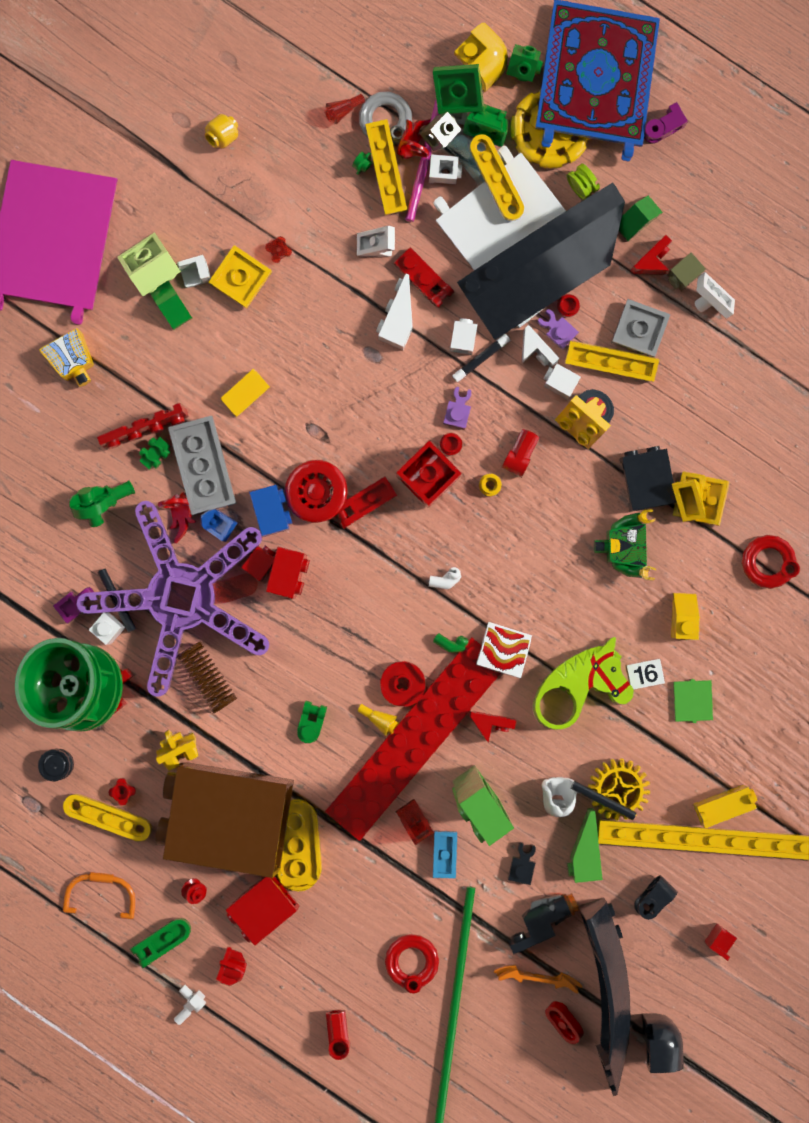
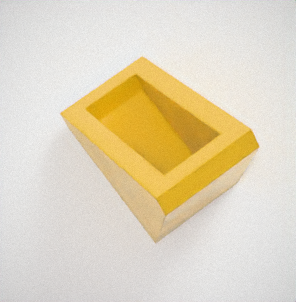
M696 479L672 483L682 521L706 518L699 482Z

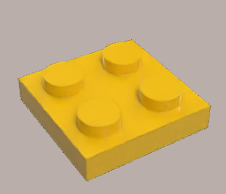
M233 245L209 280V284L247 309L271 275L272 270Z

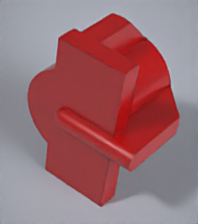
M227 947L224 958L219 963L220 970L216 982L232 986L242 981L247 963L241 952Z

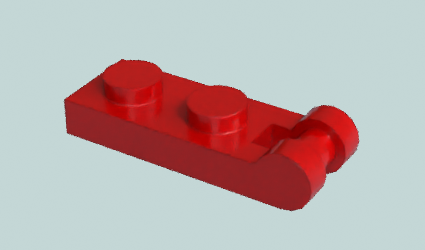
M411 247L394 262V265L404 275L409 274V280L437 308L443 304L442 301L447 296L450 297L455 293ZM438 286L441 290L434 294L432 290Z
M386 476L346 500L343 508L337 514L343 529L397 496ZM351 506L355 514L349 517L345 509Z

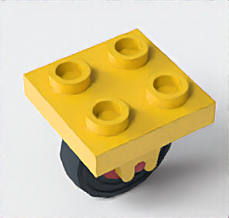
M595 389L586 390L579 396L576 395L556 417L555 421L563 430L569 432L580 445L585 446L589 450L611 426L609 423L614 415V406L611 399L605 393Z

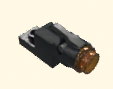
M566 893L563 895H553L531 902L530 909L522 915L529 932L516 933L508 941L513 955L556 936L551 925L555 924L556 926L565 919L575 915L574 912L579 911L572 893L568 895Z

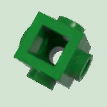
M515 44L506 74L514 76L520 81L532 82L534 75L540 74L543 61L539 60L541 51L536 50L532 46Z

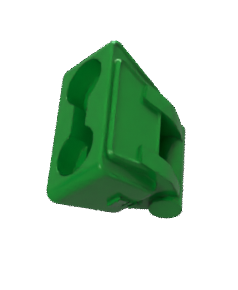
M484 104L483 111L471 112L467 116L463 133L471 137L481 134L486 135L492 140L494 145L502 147L508 132L507 119L505 118L507 112Z

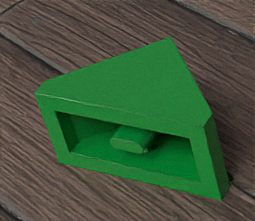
M648 195L636 202L622 216L619 232L629 242L663 212Z
M169 281L164 282L154 292L150 293L173 330L192 319V316Z

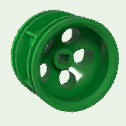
M63 638L47 639L31 648L20 662L15 677L17 703L23 714L30 721L42 727L77 732L94 730L106 723L118 708L123 690L120 668L107 651L97 646ZM74 657H77L80 663V668L77 672H74L71 667ZM58 672L62 680L60 685L54 688L51 683L54 673ZM65 697L67 699V706L64 710L58 712L57 703L61 698Z

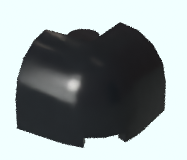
M642 1013L643 1038L646 1042V1060L649 1072L673 1073L684 1068L683 1039L673 1020L662 1014Z

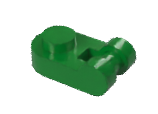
M305 701L297 729L298 738L302 742L310 744L318 739L327 706L321 705L319 707L312 705L310 701ZM309 713L317 715V720H309Z

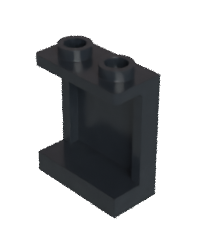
M660 446L646 448L647 452L638 454V450L624 453L625 457L619 459L620 463H622L630 502L628 503L629 512L677 503L672 487L674 481L667 448L660 450Z

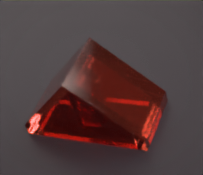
M415 799L395 811L414 845H417L434 833V827Z

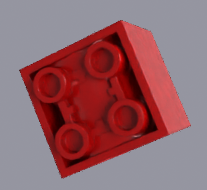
M429 440L396 472V477L429 508L461 477L462 473Z

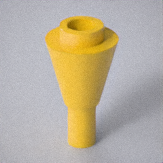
M363 704L357 710V712L369 718L385 736L388 733L393 734V730L398 725L396 721L397 716L376 710L373 711Z

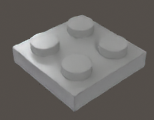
M627 299L611 343L649 357H655L671 314Z

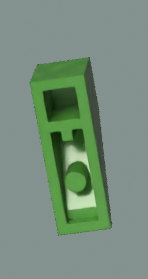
M593 808L587 809L570 855L571 863H567L568 876L573 877L575 883L603 880L596 815Z

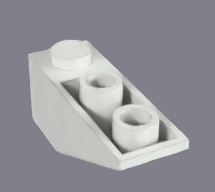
M405 274L404 279L399 278L394 290L397 291L394 300H389L385 310L388 312L385 320L381 319L376 330L379 333V340L401 350H404L412 332L409 274Z

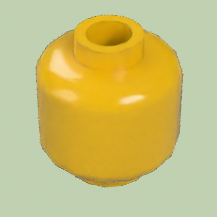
M217 115L205 126L206 133L204 135L207 142L214 148H226L238 137V123L231 116Z

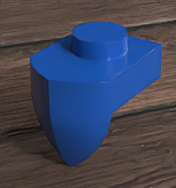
M216 509L206 511L201 515L200 519L201 526L224 542L228 540L237 525L236 521Z

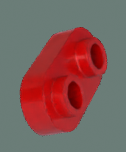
M558 1001L551 1002L545 1010L546 1017L566 1042L577 1044L584 1035L581 1025L565 1004Z

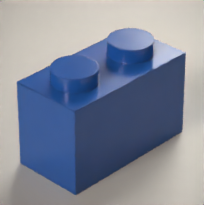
M277 485L249 492L263 537L290 530L289 524H292L289 510L285 511L283 507V502H286L283 489H278Z

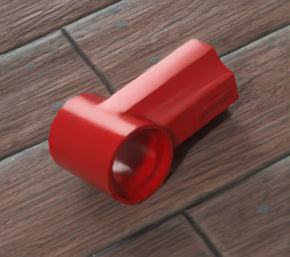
M522 429L513 449H510L501 468L522 478L531 459L529 458L540 437L529 430Z
M332 1010L326 1012L329 1040L328 1051L333 1059L342 1060L347 1057L350 1049L346 1010ZM341 1042L345 1045L346 1049L338 1052L334 1049L333 1045Z

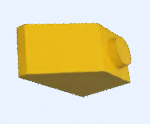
M673 593L671 638L699 640L700 616L696 594Z

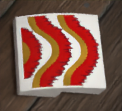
M488 622L476 665L520 679L532 635Z

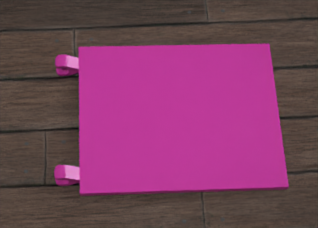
M10 160L0 211V311L3 309L4 295L74 307L71 313V321L74 324H82L84 309L93 310L118 181L117 178Z

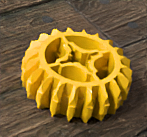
M620 758L618 765H616L614 759H610V767L603 762V771L595 768V772L599 776H590V779L596 783L588 784V788L604 796L616 797L619 804L633 811L636 807L643 811L644 808L639 805L640 802L648 803L643 794H650V790L643 789V787L650 785V782L648 780L642 781L647 775L645 772L638 774L641 769L639 765L632 769V761L629 760L624 766V759ZM619 771L630 773L636 782H623ZM612 773L611 784L601 790L603 781ZM618 782L622 787H625L620 796L614 791ZM637 789L634 799L626 805L627 795ZM595 801L592 802V805H593L594 807L600 805L599 803H597V802H595ZM600 805L597 810L600 814L606 810V818L609 819L614 813V819L616 821L619 820V813ZM622 815L624 820H628L627 817Z

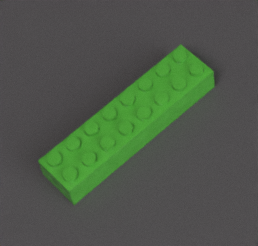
M475 765L453 780L454 787L452 790L458 811L466 822H471L473 832L481 843L486 841L491 846L514 829L501 801Z

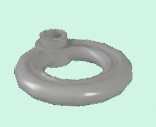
M378 92L371 95L362 104L359 112V125L363 134L368 137L365 124L373 122L372 115L377 107L389 105L396 109L399 115L398 124L390 129L393 144L399 146L406 128V120L412 122V111L408 103L400 95L393 92ZM396 131H400L402 135L400 137L394 136V133Z

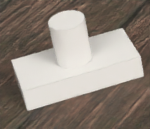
M706 272L698 276L696 291L702 296L695 301L698 311L704 312L713 306L726 319L734 314L735 299Z

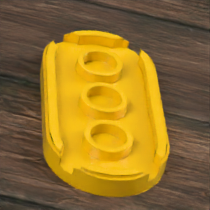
M291 799L281 869L277 873V877L286 888L292 891H305L318 881L322 871L318 816L315 809L308 802L301 799Z

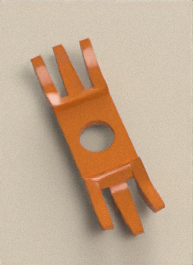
M516 964L502 966L494 970V973H497V976H499L498 980L500 981L514 978L520 983L523 979L555 985V989L568 987L576 994H578L576 986L582 988V985L575 978L563 972L558 976L518 970Z

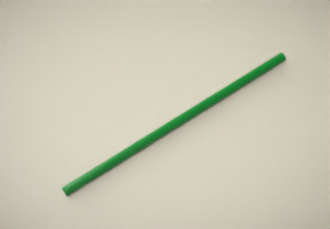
M467 886L434 1123H444L476 889L472 886Z

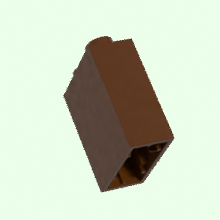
M189 762L177 766L176 772L169 771L167 773L163 786V798L172 800L169 818L161 817L156 830V845L165 846L163 859L273 878L281 869L294 780Z

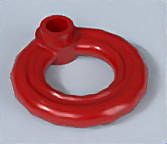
M764 535L757 537L747 545L743 552L742 566L744 573L752 583L761 588L773 589L781 587L800 572V566L797 563L794 549L786 540L779 536ZM763 549H775L782 556L783 563L780 571L774 575H765L756 566V557ZM787 565H790L793 568V572L791 574L787 573L785 570Z
M409 934L399 937L390 945L386 952L385 966L387 974L394 983L405 988L407 992L415 994L435 977L438 972L439 957L437 949L431 941L420 935ZM415 948L424 954L426 963L424 969L419 974L411 973L407 975L400 969L398 963L399 956L404 950ZM415 981L418 985L415 988H411L409 983Z

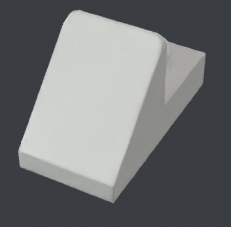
M385 226L357 233V256H392V251L395 250V227Z
M528 325L523 332L522 363L536 352L538 354L536 358L542 365L552 367L557 363L559 357Z

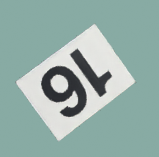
M660 659L627 665L630 684L633 689L665 683Z

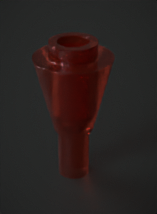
M359 94L351 99L326 103V109L324 110L326 118L329 122L333 121L334 124H338L354 107L364 103L365 98L362 94Z

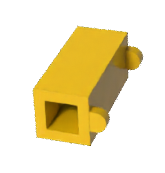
M743 784L696 802L693 806L701 826L708 828L757 809L755 805L757 797L752 788L749 789V787Z

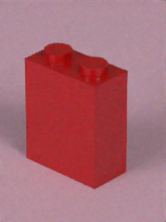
M275 876L273 878L262 877L227 907L226 915L232 924L239 926L244 939L249 943L252 942L255 946L296 913L300 905Z

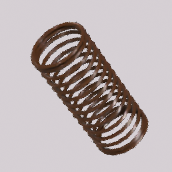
M200 641L180 653L177 658L178 660L184 659L181 664L187 663L184 669L189 668L186 673L192 672L189 677L195 676L192 679V682L197 681L195 686L202 684L197 690L204 689L201 691V695L207 693L203 699L210 697L206 701V703L212 702L209 708L217 705L211 710L212 714H215L238 697H236L235 693H232L223 698L232 689L220 694L229 687V684L218 689L227 680L213 686L223 679L224 676L210 682L221 674L219 671L208 677L218 667L203 674L213 667L215 663L200 670L213 660L212 658L195 667L210 656L208 654L195 661L207 652V650H204L190 658L204 648Z

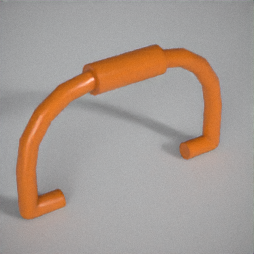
M91 872L90 874L80 875L74 878L66 888L63 912L76 914L77 908L69 907L71 891L77 883L82 880H90L92 882H115L121 884L129 894L130 906L129 913L121 912L120 918H134L135 893L130 884L122 878L115 877L114 874Z

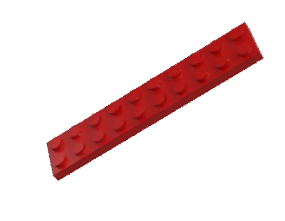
M471 637L465 647L466 649L463 652H458L426 690L421 699L415 703L393 730V734L388 735L325 810L330 817L357 840L360 841L501 674L500 672L476 665L482 645Z

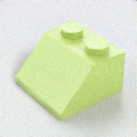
M155 232L117 257L142 296L154 292L158 286L172 280L181 272Z

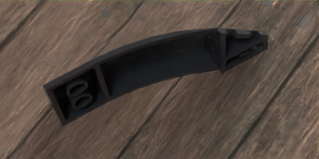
M613 182L535 230L457 282L494 340L611 265L625 200Z
M601 898L578 907L593 950L600 987L601 1032L600 1044L596 1045L611 1093L613 1096L618 1095L629 1045L631 1018L630 990L626 963L619 940L623 938L619 924L614 925L612 917L616 916L612 903L607 904L605 898Z

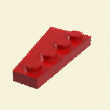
M181 403L173 405V411L160 410L154 413L151 420L149 418H141L134 421L129 429L127 426H122L98 436L97 439L100 446L113 449L120 446V442L129 439V442L142 438L141 434L150 431L151 434L164 430L163 426L182 424L189 415L187 409Z

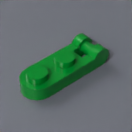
M176 918L135 944L129 950L133 955L136 954L139 959L138 963L143 969L184 942L191 933V925L184 918ZM147 946L152 953L148 956L144 951V948H146Z

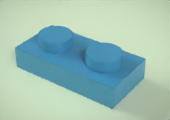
M434 830L433 878L456 879L457 831Z

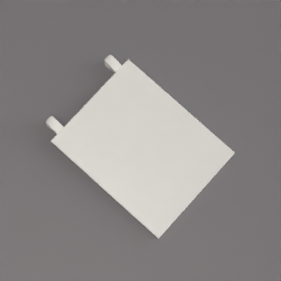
M502 146L498 150V154L506 164L505 168L524 204V212L518 220L508 221L502 216L485 181L452 208H449L441 196L435 199L433 203L435 208L442 214L436 220L437 224L473 270H476L566 211L523 154L520 153L514 158L506 146ZM509 206V213H515L516 208L514 206ZM538 313L534 314L533 316H531L530 318H528L527 320H525L524 322H522L521 324H519V325H518V328H520L521 326H523L526 322H528L531 318H533V317H534L535 315H537Z

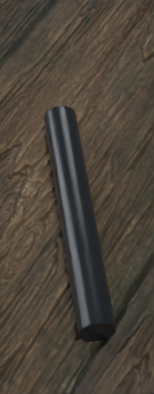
M106 568L98 571L97 573L106 590L117 591ZM110 595V598L114 606L116 607V605L118 604V600L116 596ZM128 611L118 612L127 632L134 631L136 627Z
M576 781L571 785L570 789L630 820H634L637 812Z

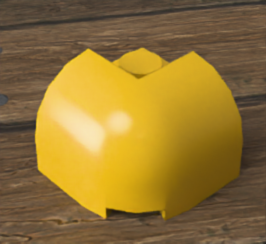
M481 23L473 29L470 36L454 51V55L464 65L479 64L482 90L484 92L506 70L508 60L507 47L502 39L486 23Z

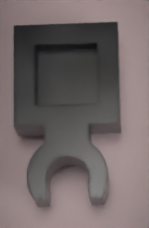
M520 842L518 844L520 857H512L508 880L531 885L536 862L531 861L530 857L535 854L536 847L532 844L531 850L524 852V843Z

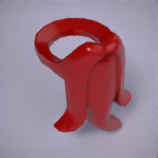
M431 119L418 120L413 124L410 120H406V128L397 149V154L401 155L402 159H409L414 156L427 158L429 156L427 148L419 144L422 138L419 130L422 126L429 124Z
M184 492L180 495L175 494L171 499L158 502L159 508L171 509L173 523L170 529L179 527L174 544H177L186 534L188 523L193 524L197 522L192 518L187 496Z

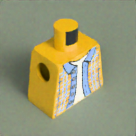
M78 328L39 349L64 380L68 381L74 378L79 387L91 382L86 370L93 367L94 363L84 335Z

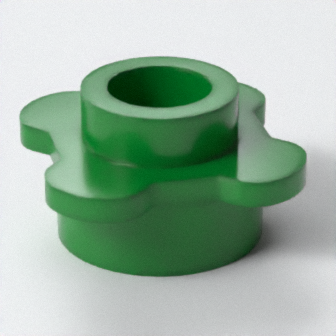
M362 151L354 160L352 167L356 169L357 175L361 172L365 173L371 166L370 152L365 154Z

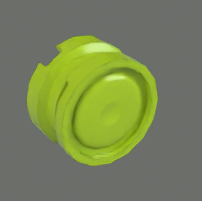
M581 163L577 166L576 171H570L566 175L569 185L582 200L590 197L591 193H596L600 190V185L595 184V181H597L595 175L585 164Z

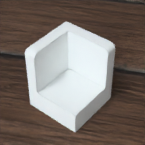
M203 255L177 262L186 288L208 283L211 279L208 265Z

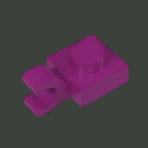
M87 587L77 596L72 591L54 604L53 607L68 624L83 613L77 607L79 596L94 591L91 587Z

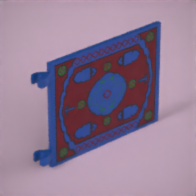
M554 0L535 129L544 130L542 138L543 147L549 148L553 142L554 132L624 144L621 159L627 162L631 160L634 146H643L660 18L563 0Z

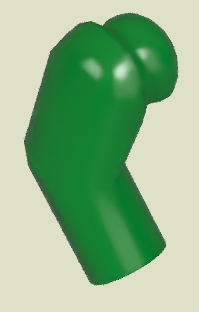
M438 633L433 643L449 653L463 652L468 644V639L464 636H458L456 641H450Z

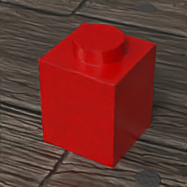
M266 545L263 548L257 546L241 568L262 582L272 569L276 553Z

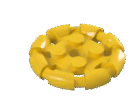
M540 92L528 94L516 107L517 112L511 119V137L516 142L517 146L515 148L519 154L522 153L528 162H534L539 164L541 168L547 169L561 168L563 164L568 162L571 164L576 161L586 150L587 147L585 145L590 138L577 136L579 137L578 141L573 142L571 141L573 135L556 132L554 133L551 146L549 148L543 147L542 138L544 130L535 129ZM525 115L531 117L529 123L523 120ZM529 135L531 141L525 142L523 136ZM538 147L546 151L544 156L536 153ZM563 149L565 154L559 156L557 151Z

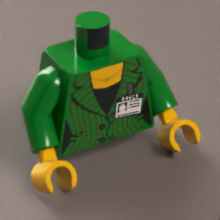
M652 509L643 510L641 513L625 515L614 522L611 530L606 532L607 540H594V553H607V563H612L613 569L626 577H643L646 580L653 581L655 578L648 577L649 570H656V568L647 566L646 523H653L655 519H647V513L653 512Z

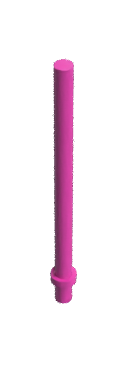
M435 100V104H434V108H433V112H432V116H431L430 122H431L437 115H440V114H438V108H437V101H436V100ZM426 141L424 147L429 151V156L427 158L421 157L405 218V220L414 222L432 152L431 147Z

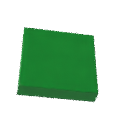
M479 64L433 68L438 114L445 112H481L484 110Z

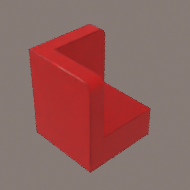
M716 924L704 942L710 949L728 961L730 956L727 953L737 940V937L719 924Z

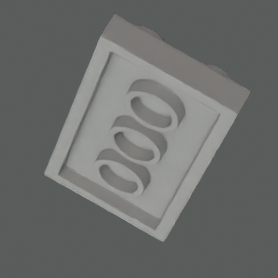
M213 416L168 427L191 515L237 504Z

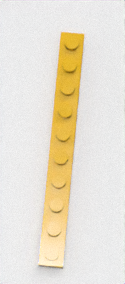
M601 819L598 821L599 844L809 860V835Z

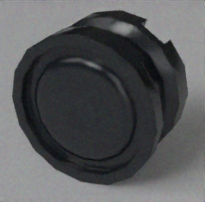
M58 748L46 751L38 761L39 773L44 779L53 782L67 778L74 769L72 755L68 751Z

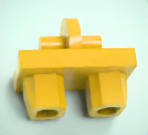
M170 730L165 731L166 739L160 741L162 748L156 750L158 764L163 763L168 771L179 766L176 756L181 753L184 754L187 761L198 757L196 737L193 732L183 737L181 732L173 735Z

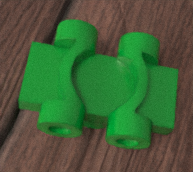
M154 437L151 438L147 443L150 449L147 450L144 447L139 452V455L142 457L139 461L149 470L152 467L157 469L162 463L159 460L162 457L164 459L167 458L171 453L168 450L170 445L161 437L157 440Z

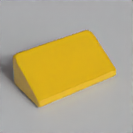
M252 369L220 399L238 417L266 392L270 386L255 369Z

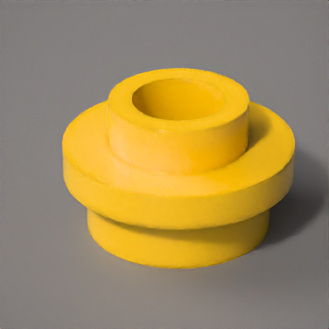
M486 474L479 481V489L485 496H495L501 490V480L495 474ZM492 481L494 488L487 489L486 482Z

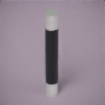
M506 334L501 336L452 375L454 380L458 383L510 342V338Z

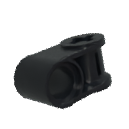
M659 875L651 881L643 893L635 900L634 908L644 919H653L676 897L678 891L663 876ZM645 903L650 907L648 911L643 907Z

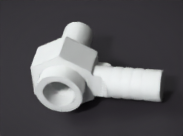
M186 985L179 990L187 999V1002L183 1006L184 1009L174 1018L178 1025H181L191 1015V1011L194 1010L197 1013L206 1004L204 1000L205 995L200 990L193 993Z

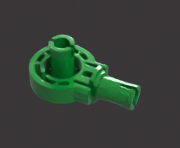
M130 480L112 488L107 485L103 488L100 486L84 487L70 498L69 507L74 518L80 520L88 519L91 527H98L104 523L101 514L107 511L109 507L116 506L117 500L135 494V490Z

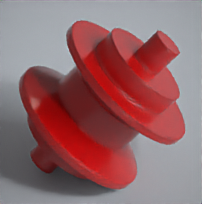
M196 878L186 881L181 889L182 897L193 905L200 903L207 893L206 886Z

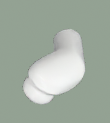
M452 567L443 577L430 576L429 587L451 589L461 578L460 570Z

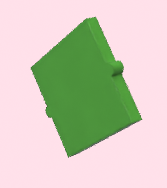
M690 679V681L673 682L675 722L692 721V723H696L697 721L713 720L712 680L695 681Z

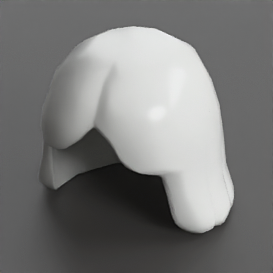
M563 777L543 780L541 785L543 803L548 814L554 817H565L572 813L577 792L570 789L574 780ZM554 795H561L564 800H555L552 797Z

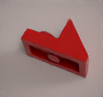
M665 235L630 271L633 274L665 275L668 272V268L657 257L662 259L670 251L668 246L672 240Z
M470 710V717L488 743L492 725L496 726L495 730L509 732V728L515 729L516 719Z

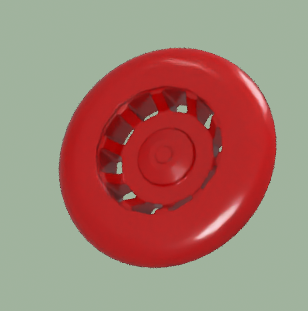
M310 460L300 464L290 473L285 485V499L289 509L295 516L306 522L320 523L330 520L341 511L347 498V483L342 472L335 465L324 460ZM314 475L315 478L310 480L309 477ZM319 475H323L324 479H320ZM306 480L307 483L303 486L302 483ZM300 489H303L302 495H300Z

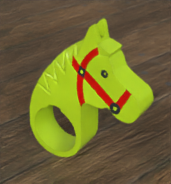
M615 637L610 638L603 646L587 649L567 659L543 680L533 701V713L541 725L554 730L565 729L573 725L581 713L590 688L600 693H607L610 700L618 705L627 704L631 701L634 691L621 672L620 659L622 656L614 650ZM557 688L563 691L567 690L568 695L573 701L571 717L560 725L551 724L546 721L540 711V701L547 691Z

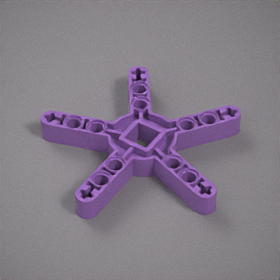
M149 501L140 502L136 506V516L158 572L151 579L147 589L84 593L77 599L78 609L87 614L150 610L153 617L162 624L147 684L149 693L157 697L167 693L170 688L184 630L194 628L202 622L255 655L265 654L269 649L268 639L214 605L215 591L213 587L217 580L261 544L262 535L260 531L253 527L246 528L197 568L190 564L179 563L157 507ZM145 506L153 510L150 512V517L153 521L157 519L158 522H152L145 526V523H149L148 518L145 515H141L144 512ZM153 527L161 529L162 533L158 539H152L149 535ZM247 533H256L257 542L246 544L245 546L249 549L245 552L242 545L237 541L241 539L244 543L248 539ZM232 546L238 547L241 552L240 556L236 559H231L228 556V550ZM162 548H167L170 551V557L165 561L160 560L158 557V552ZM214 561H220L223 565L222 571L218 574H214L210 570V566ZM173 582L196 587L190 612L167 606ZM134 593L141 597V602L136 607L132 606L129 602L130 596ZM110 595L116 596L118 604L114 608H110L106 604V599ZM87 597L92 601L100 600L102 609H99L100 605H91L90 610H88V606H84L83 602L87 601ZM222 614L226 617L227 622L224 627H217L214 624L216 615ZM237 626H241L246 630V636L243 639H236L233 635V631ZM250 632L255 634L252 637L254 640L259 641L260 638L264 640V650L259 649L256 651L254 649L255 644L249 642L248 646L244 644L249 638ZM167 635H173L176 639V644L172 648L164 644V638ZM161 657H166L170 660V667L167 670L161 669L158 665ZM155 672L168 674V677H162L161 684L164 685V689H160L159 692L153 686V683L158 682L160 676L155 675Z

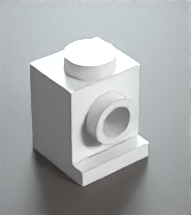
M431 154L429 183L456 184L457 178L461 179L462 165L458 164V157ZM448 169L450 174H442V170Z

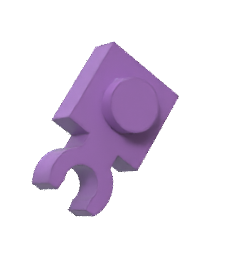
M547 309L545 313L550 317V320L545 322L539 318L537 322L541 327L550 329L546 335L563 350L579 332L563 317L557 321L554 313Z
M456 387L454 390L456 402L449 401L443 424L465 429L471 406L465 405V402L470 399L471 390L468 389L465 397H460L458 394L459 387Z

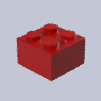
M277 547L266 592L296 599L297 595H301L304 587V582H301L302 574L307 573L310 564L307 555Z

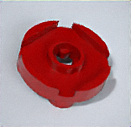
M407 661L392 663L382 674L380 680L381 692L384 698L393 705L411 706L417 703L423 696L425 690L424 674L413 663ZM399 678L403 680L407 678L409 680L407 683L408 689L397 688Z

